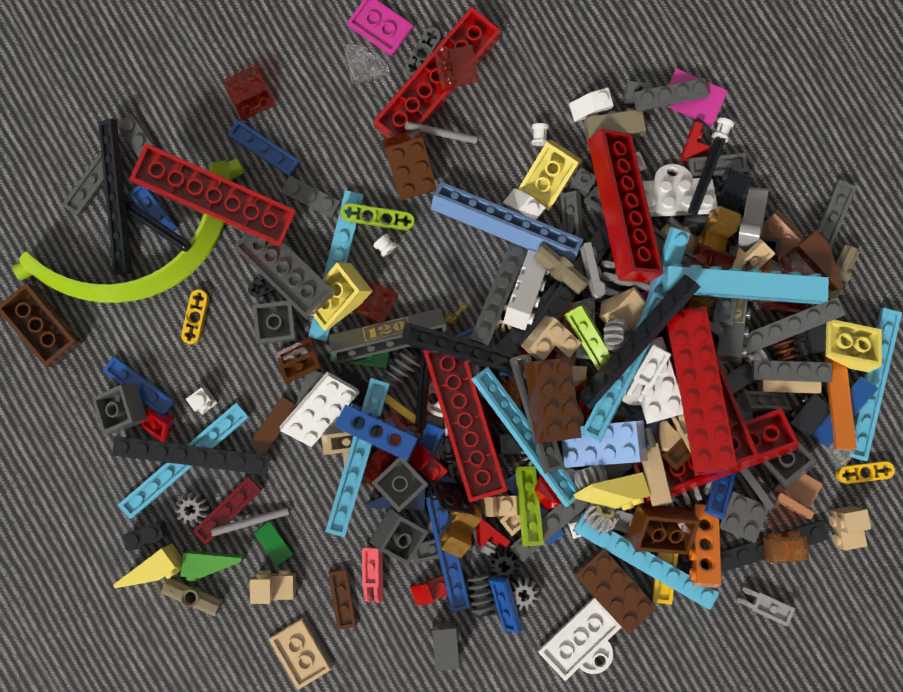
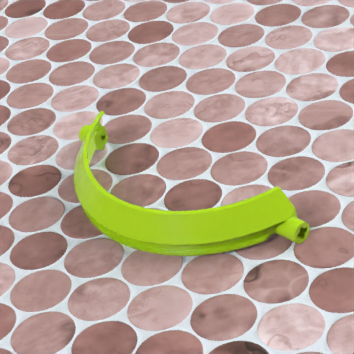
M238 158L229 162L224 160L208 164L210 172L228 180H232L245 173ZM203 215L198 229L189 241L192 247L188 252L182 250L161 269L140 279L125 283L91 284L69 279L45 267L27 251L21 255L19 263L12 265V269L19 280H24L33 275L49 287L82 300L101 303L137 301L167 291L190 276L205 261L215 247L225 223Z

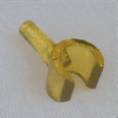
M464 302L454 314L448 311L444 320L449 324H454L457 317L468 305Z

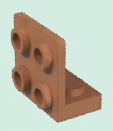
M776 209L764 222L761 237L781 239L780 260L798 245L804 236Z
M805 474L786 490L778 482L773 492L779 499L778 503L803 518L812 519L814 512L809 510L819 493L822 483Z

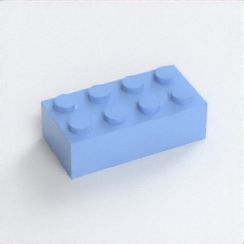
M643 420L610 423L601 442L595 441L582 433V438L562 440L565 468L633 463L648 460Z

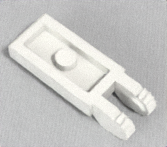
M653 344L633 378L634 381L627 394L632 396L638 384L641 383L645 388L640 393L638 401L643 402L672 354Z

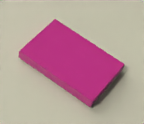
M363 0L346 23L348 27L391 57L395 55L414 28L412 23L378 0Z
M676 68L668 85L700 78ZM706 81L709 97L706 99L666 107L712 126L728 91Z

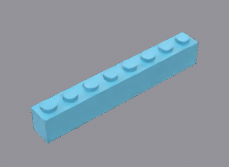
M674 263L666 267L663 274V293L666 294L685 274L701 286L694 296L822 304L828 301L829 277H821V274L818 273L802 276L800 272H790L789 275L782 274L781 271L762 273L760 269H751L749 272L742 271L741 268L722 270V267L719 266L703 269L701 265H690L689 268L682 267V264Z

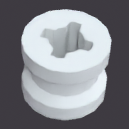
M385 234L375 242L373 247L379 249L384 258L397 247V244L390 240L388 234Z
M762 349L749 353L744 357L751 366L753 360L769 361Z

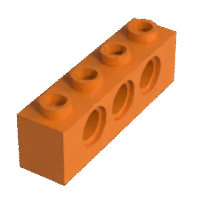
M695 504L691 510L700 522L706 524L707 530H703L699 526L692 548L689 552V560H692L689 578L692 580V586L717 588L721 585L719 518L704 513L706 505ZM700 541L707 544V550L701 548ZM701 561H705L708 564V570L701 567Z

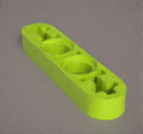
M345 204L340 210V216L346 222L397 230H409L414 225V217L407 212L357 204ZM351 208V212L357 213L358 209H361L359 220L356 219L357 215H351L348 218L344 211ZM366 210L371 211L373 214V219L370 221H366L362 216ZM385 213L392 217V221L389 224H385L381 220L382 215ZM395 215H398L397 219L400 220L404 219V217H407V220L410 221V223H408L406 226H403V222H397V225H394L396 220Z

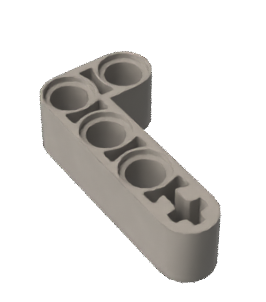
M749 187L738 242V249L741 248L745 252L761 239L769 189Z

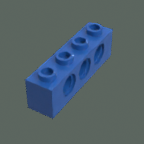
M345 404L335 424L336 428L409 462L419 441L415 437L416 433L407 429L403 432L397 429L398 425L387 420V423L379 420L380 416L369 412L367 415L361 412V407L351 404V406ZM358 418L365 420V424L361 428L355 427V421ZM380 426L383 428V433L376 437L373 435V429ZM392 436H401V442L398 445H392Z

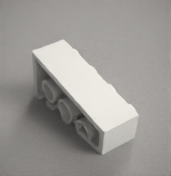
M532 250L527 252L503 321L504 324L526 330L527 324H532L535 315L531 313L533 307H538L541 297L537 295L539 291L543 292L546 283L543 280L544 275L548 276L549 270L534 258L536 252Z

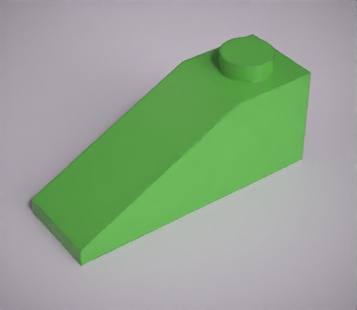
M187 550L183 552L180 577H186V580L198 581V578L242 562L245 559V555Z

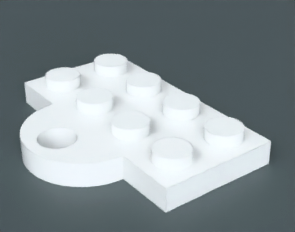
M668 164L659 168L653 181H643L650 216L693 215L688 213V209L700 178H693L689 170L677 164ZM674 172L676 176H670L667 173ZM712 178L698 214H710L711 211L714 212L718 208Z
M663 337L653 340L647 354L653 344L667 351ZM670 359L643 402L638 401L640 393L645 388L641 383L638 384L632 396L625 394L622 400L631 406H642L647 424L682 415L683 408L680 392Z
M327 371L280 425V431L310 447L323 434L344 432L336 428L335 424L345 404L350 406L349 404L359 394V390Z
M593 597L538 649V653L564 681L578 668L586 673L598 674L605 671L612 662L613 650L608 640L621 626ZM599 655L605 657V662L602 665H596L594 662L595 658Z

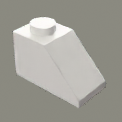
M609 88L590 92L569 103L574 122L584 120L591 114H606L614 106Z
M515 188L503 201V204L510 210L538 220L545 210V207L532 196Z

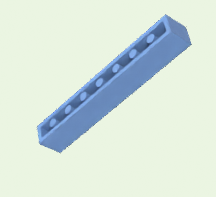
M440 182L433 195L431 210L535 252L546 244L560 257H565L572 264L583 242V239L443 182Z

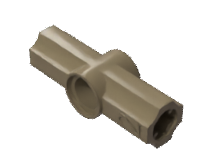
M546 244L541 246L534 255V258L546 267L556 280L564 282L578 295L589 284L590 281L579 273L568 259L563 256L560 257Z
M847 245L842 247L835 261L842 287L850 280L852 276L851 269L860 253L858 249ZM842 287L833 292L828 288V300L838 297Z
M171 577L164 583L161 593L182 602L186 607H194L213 616L217 615L223 601L221 598L202 591L197 586H190ZM189 592H193L196 595V601L190 600Z

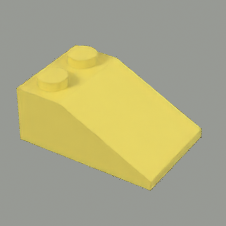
M549 140L544 145L518 190L532 196L549 211L583 160L555 141Z
M337 262L323 278V281L335 294L313 316L323 330L327 331L360 306L372 293V289L351 263Z
M838 320L829 321L826 323L825 356L850 369L864 372L877 369L882 366V329Z
M643 472L594 483L574 494L576 499L611 509L622 508L623 511L644 503V498L651 496Z
M170 544L161 548L113 586L120 588L157 581L164 577L169 579L181 571L182 556L175 546Z

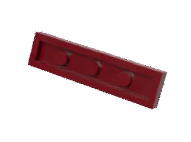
M248 476L192 532L207 545L215 537L212 536L211 529L229 524L263 489Z

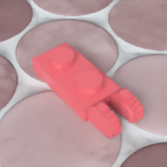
M366 546L362 548L364 601L371 602L374 596V600L377 603H381L384 599V590L382 588L383 552L379 551L376 547Z

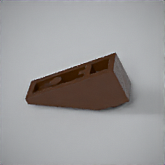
M817 230L810 233L793 248L794 251L815 273L821 274V277H829L828 288L832 292L839 290L842 284L827 238Z

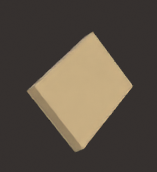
M304 618L299 619L269 638L271 645L297 690L332 670L330 663Z

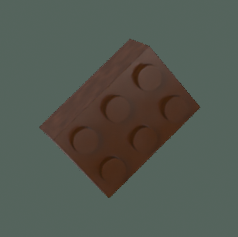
M419 129L382 140L400 200L437 189L424 140Z
M639 504L636 507L627 539L635 551L689 555L700 520L690 508Z

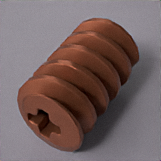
M789 337L771 346L772 349H778L773 354V356L780 357L776 361L793 359L799 356V353L793 352L797 345L791 344L796 338Z

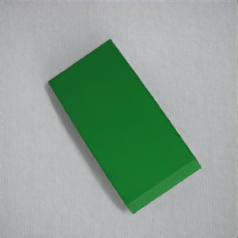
M267 521L253 532L276 566L293 555L270 521Z

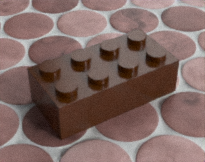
M25 283L0 304V314L45 367H56L83 344L81 339L35 285Z
M571 358L539 360L524 364L535 444L582 438Z
M602 547L595 550L573 571L580 582L628 635L657 609L653 602Z

